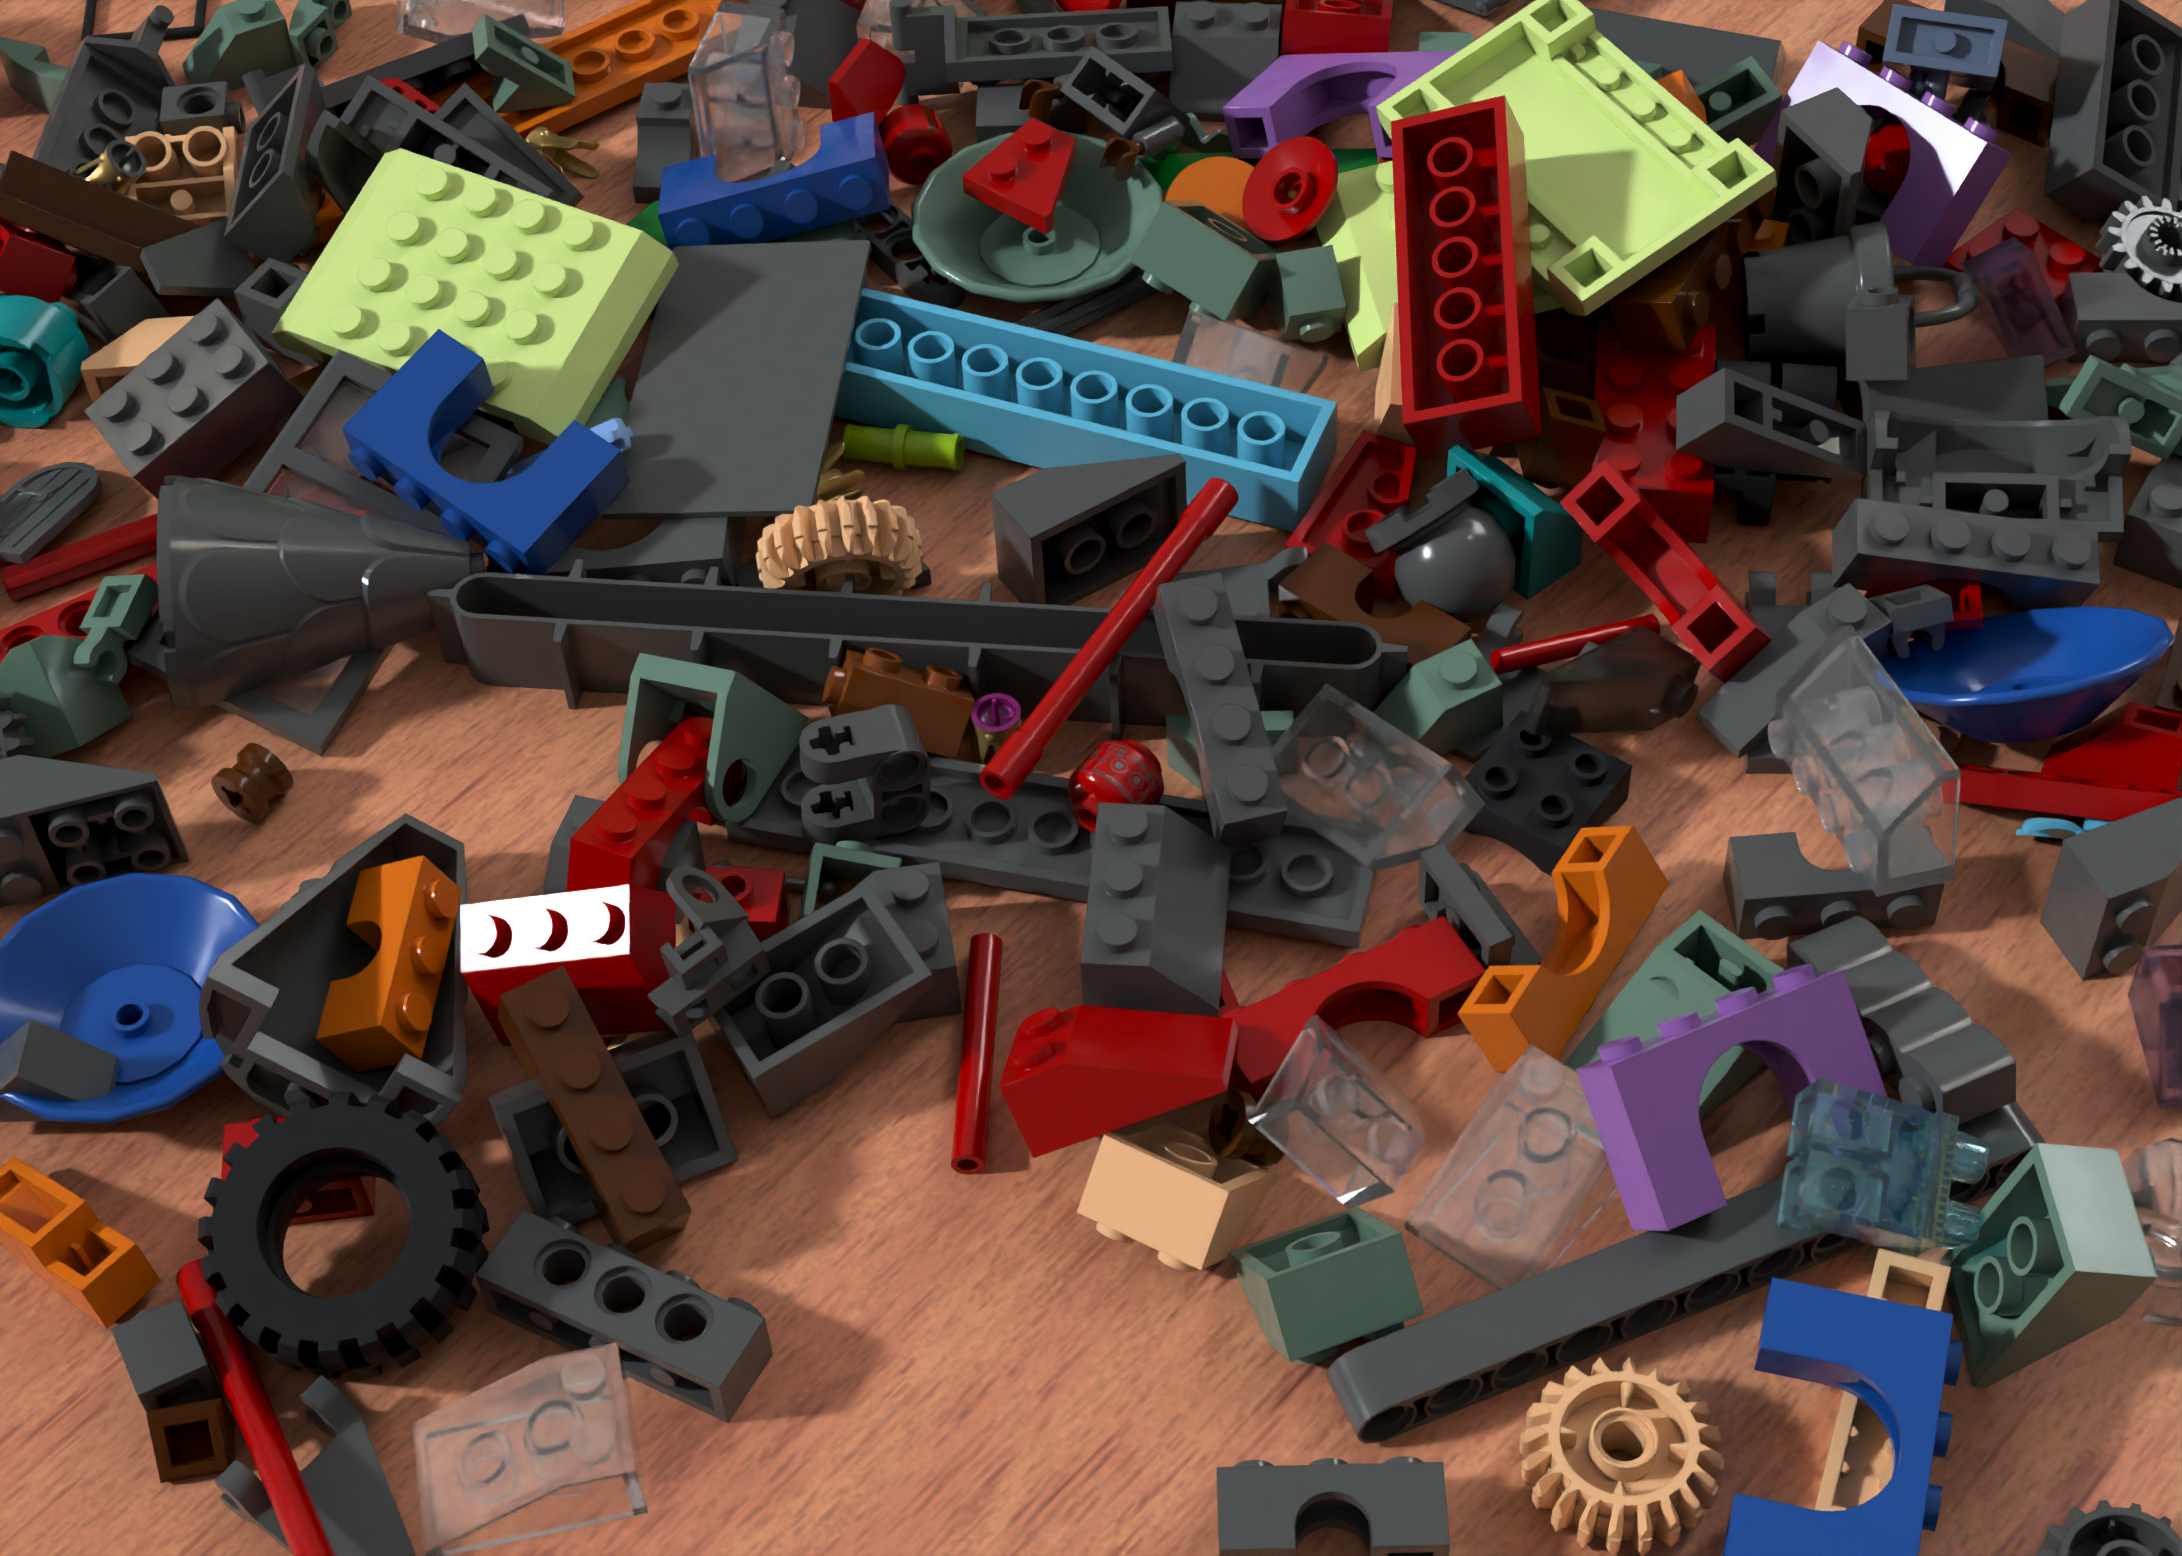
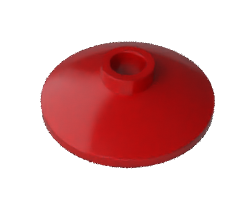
M1298 136L1277 144L1260 159L1249 176L1242 200L1245 223L1255 236L1269 243H1286L1303 236L1321 220L1334 198L1338 183V165L1332 150L1316 138Z

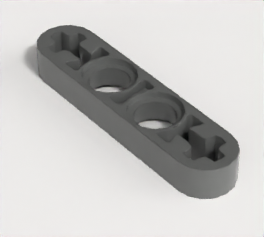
M891 199V209L855 218L857 232H867V238L872 247L870 259L910 298L955 309L962 304L965 298V289L936 273L931 268L913 241L912 219ZM884 222L891 225L889 228L880 231L865 229V227L873 223ZM915 251L922 254L913 260H899L895 258V256L903 252ZM930 274H931V279H932V281H933V283H931V284L929 283V275H930Z

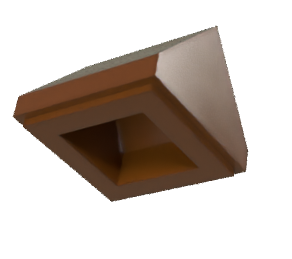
M222 1398L147 1412L146 1416L161 1483L224 1472L235 1461L234 1415Z

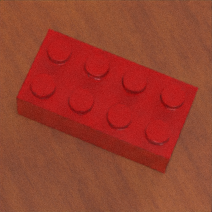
M1598 319L1592 399L1597 400L1607 433L1590 467L1589 473L1604 459L1607 460L1632 481L1686 542L1707 544L1714 496V464L1676 450V396L1715 373L1716 325L1701 326L1687 350L1622 349L1613 320Z

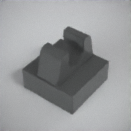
M1925 584L1868 598L1872 604L1892 620L1887 648L1894 655L1902 659L1910 657L1908 639L1917 630L1922 631L1925 647L1936 651L1944 646L1945 622L1954 620L1950 595Z

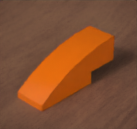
M15 1156L0 1168V1243L51 1288L93 1320L108 1329L161 1282L138 1245L100 1221L86 1200Z

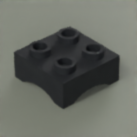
M1521 710L1454 789L1451 824L1469 834L1488 836L1511 846L1532 861L1542 872L1552 877L1551 872L1579 830L1585 827H1599L1608 817L1616 813L1628 799L1632 765Z

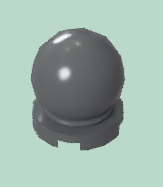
M1463 468L1430 487L1431 492L1426 495L1429 503L1410 514L1405 504H1403L1367 528L1364 533L1375 553H1379L1387 548L1392 552H1396L1394 575L1403 598L1411 606L1414 607L1422 599L1462 623L1471 624L1489 617L1514 586L1516 558L1508 531L1492 514L1469 506L1472 502L1469 497L1478 491L1480 486L1474 477L1471 478L1466 468Z

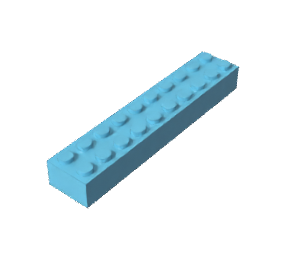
M864 287L834 414L837 417L880 428L895 429L898 424L913 425L915 431L944 434L960 433L964 436L965 449L1043 469L1179 454L1186 461L1187 505L1191 503L1210 478H1221L1229 482L1238 493V502L1228 514L1229 516L1294 532L1309 510L1336 454L1337 440L1336 401Z

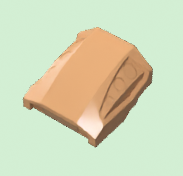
M199 126L192 129L187 135L171 136L170 134H165L164 136L155 131H146L137 136L125 137V141L135 145L142 152L147 165L146 171L135 183L131 184L127 197L200 226L228 217L238 175L236 143L238 134L234 126L223 127V134L214 127Z

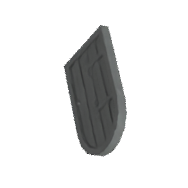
M64 462L50 465L29 474L0 497V560L25 565L84 512L101 493L102 482L94 467L82 462Z

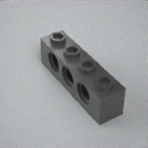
M522 1209L475 1275L489 1313L727 1423L730 1422L773 1355L765 1318L748 1302L733 1297L726 1301L702 1290L689 1276L675 1270H669L667 1273L650 1267L642 1263L629 1249L619 1244L601 1245L582 1236L573 1225L558 1217H549L546 1220ZM573 1278L578 1279L577 1281L569 1285L558 1286L561 1282ZM627 1306H639L637 1309L628 1313H617L619 1310ZM701 1333L692 1340L677 1341L685 1334Z

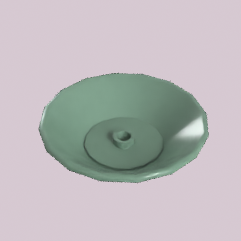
M1062 131L1076 138V158L1071 173L1066 176V189L1062 201H1057L1054 210L1053 229L1046 235L963 192L962 175L1013 134L1006 133L963 148L928 175L911 206L913 241L936 273L970 293L1016 303L1070 300L1115 284L1137 267L1130 260L1163 202L1162 188L1138 158L1136 159L1130 179L1125 181L1116 180L1114 178L1116 167H1099L1107 141L1101 138Z

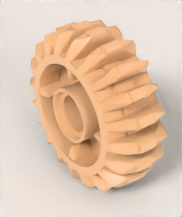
M841 496L838 500L829 502L819 499L817 504L809 507L798 505L795 507L793 514L777 516L775 524H770L763 528V537L757 540V569L760 583L763 584L764 588L840 592L846 574L854 575L856 593L902 596L903 589H909L915 585L916 577L922 573L921 561L923 560L920 531L916 529L914 518L907 515L906 509L900 506H891L889 500L881 499L870 502L868 496H862L857 500H846L844 496Z
M1599 1357L1593 1363L1591 1376L1589 1377L1572 1365L1569 1371L1565 1373L1564 1384L1560 1385L1549 1381L1542 1390L1541 1403H1533L1527 1412L1526 1427L1528 1428H1525V1432L1521 1433L1519 1452L1525 1458L1522 1461L1521 1467L1522 1479L1525 1485L1534 1486L1531 1500L1535 1505V1510L1553 1509L1551 1524L1554 1527L1555 1533L1571 1525L1578 1527L1577 1541L1581 1549L1592 1542L1594 1536L1606 1539V1548L1611 1556L1619 1552L1622 1541H1632L1636 1550L1641 1556H1644L1651 1549L1653 1535L1671 1548L1679 1540L1681 1527L1695 1531L1702 1522L1703 1509H1710V1506L1714 1505L1719 1488L1716 1482L1718 1479H1721L1724 1468V1459L1722 1454L1718 1452L1722 1439L1719 1426L1708 1424L1710 1411L1707 1408V1401L1688 1402L1690 1389L1686 1380L1669 1387L1663 1384L1664 1372L1660 1364L1652 1369L1648 1376L1636 1373V1367L1631 1357L1623 1362L1621 1371H1610L1606 1363ZM1622 1450L1632 1454L1636 1459L1632 1461H1618L1610 1457L1606 1452Z

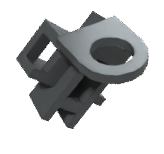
M689 866L674 868L665 883L667 892L673 901L693 922L696 933L674 949L669 942L659 948L670 978L648 994L649 1000L659 1008L654 1012L655 1016L680 1038L771 972L765 950L747 923L750 915L718 880L703 870ZM683 882L692 883L703 888L710 894L714 903H706L693 897L686 891Z

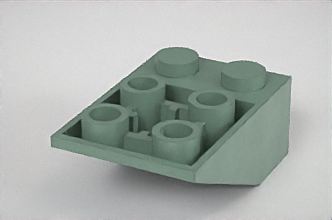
M1699 909L1653 950L1560 1068L1559 1076L1584 1094L1576 1069L1601 1059L1597 1049L1601 1045L1635 1034L1639 1035L1641 1042L1660 1035L1656 1026L1658 1022L1694 1010L1698 1012L1699 1018L1716 1012L1717 1008L1714 1002L1716 998L1740 989L1755 987L1757 994L1772 989L1774 985L1771 976L1784 970ZM1734 1046L1724 1052L1712 1065L1703 1082L1699 1099L1700 1123L1766 1063L1756 1054L1740 1046Z

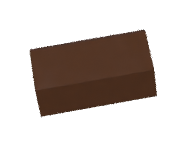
M12 150L8 155L0 177L1 219L110 262L131 267L134 271L146 276L149 275L140 259L143 248L202 227ZM200 296L205 299L210 298V296Z

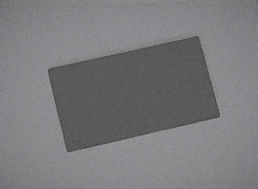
M869 240L677 246L673 249L679 266L659 298L624 423L626 427H631L634 435L630 439V450L622 453L630 482L601 512L603 519L779 516L781 514H793L795 507L798 505L805 507L814 505L872 247Z

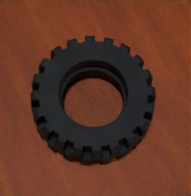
M353 1091L331 1092L329 1095V1105L318 1107L310 1096L289 1103V1108L292 1116L277 1122L269 1113L252 1125L259 1136L246 1149L235 1141L222 1158L231 1167L225 1180L216 1177L210 1179L204 1199L213 1207L212 1217L204 1216L200 1218L198 1225V1241L208 1249V1255L200 1261L205 1282L216 1290L218 1295L214 1301L226 1318L235 1324L243 1335L261 1350L269 1353L278 1362L296 1371L306 1368L317 1377L322 1375L325 1378L339 1380L342 1373L352 1371L360 1379L382 1375V1364L393 1360L401 1367H404L421 1358L417 1347L430 1337H433L440 1344L454 1330L448 1319L457 1307L468 1311L478 1293L471 1282L474 1274L478 1272L489 1254V1251L482 1243V1235L489 1231L487 1210L480 1202L478 1196L481 1190L471 1171L446 1136L441 1135L430 1120L414 1109L407 1112L402 1111L393 1099L373 1094L368 1099V1103L360 1102ZM357 1175L372 1176L390 1182L401 1192L410 1211L408 1237L399 1258L392 1268L373 1285L343 1297H315L296 1286L285 1270L283 1249L289 1224L305 1200L329 1182L344 1177Z

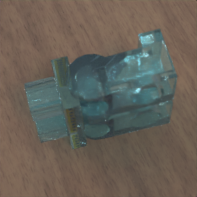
M1819 1078L1795 1096L1787 1157L1795 1159L1785 1165L1776 1227L1802 1233L1814 1229L1855 1238L1875 1246L1896 1248L1895 1251L1914 1256L1933 1247L1965 1249L1975 1244L1978 1240L1981 1213L1979 1212V1207L1949 1200L1951 1180L1971 1185L1982 1180L1987 1169L1990 1144L1967 1133L1958 1131L1959 1116L1940 1111L1933 1114L1924 1108Z

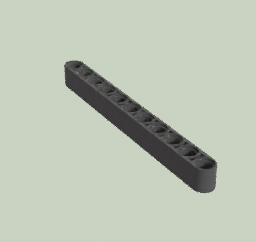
M2017 1101L1944 1132L1933 1128L1925 1121L1915 1124L1917 1125L1916 1133L1928 1136L1917 1224L1996 1192L2037 1142L2046 1143ZM1851 1151L1843 1155L1834 1156L1726 1200V1206L1672 1230L1644 1232L1358 1346L1344 1353L1332 1363L1326 1374L1327 1381L1359 1441L1363 1443H1377L1766 1286L1771 1283L1772 1277L1783 1279L1869 1244L1857 1238L1833 1234L1831 1231L1833 1226L1831 1222L1834 1213H1836V1206L1843 1200L1842 1197L1846 1191L1851 1190V1185L1855 1180L1865 1182L1863 1179L1865 1167L1854 1163Z

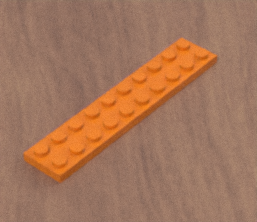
M638 0L540 45L571 63L576 97L569 104L498 114L525 140L530 132L537 127H546L556 134L584 120L593 118L597 114L624 101L638 97L642 94L645 83L667 82L718 57L729 54L739 46L744 19L724 0ZM485 70L427 98L441 107L466 83L494 110L491 80L495 75ZM327 190L324 203L316 214L314 225L319 227V234L311 250L330 240L346 216Z

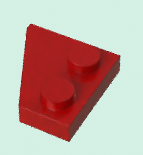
M1032 117L962 175L963 192L1047 235L1053 229L1054 210L1057 201H1062L1066 189V176L1071 173L1076 158V138Z

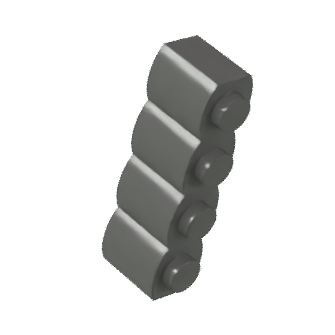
M1854 916L1786 944L1788 966L1784 970L1804 964H1812L1815 973L1844 971L1881 1079L1890 1087L1899 1091L1903 1104L1911 1115L1916 1118L1921 1117L1933 1128L1944 1132L2016 1101V1062L2004 1044L1988 1029L1974 1024L1964 1008L1949 993L1940 988L1933 987L1921 968L1905 954L1894 951L1884 935L1870 921L1860 916Z

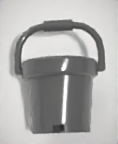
M1881 222L1853 226L1848 230L1847 235L1765 250L1748 251L1740 260V285L1746 284V286H1743V303H1741L1746 360L1770 362L1771 365L1781 366L1782 363L1846 366L1845 309L1854 296H1862L1861 291L1863 289L1878 286L1895 287L1894 281L1928 280L1949 284L1957 304L1939 310L1915 313V328L1941 325L1961 319L1978 307L1981 297L1973 279L1967 273H1959L1947 268L1934 266H1893L1889 235L1886 225Z

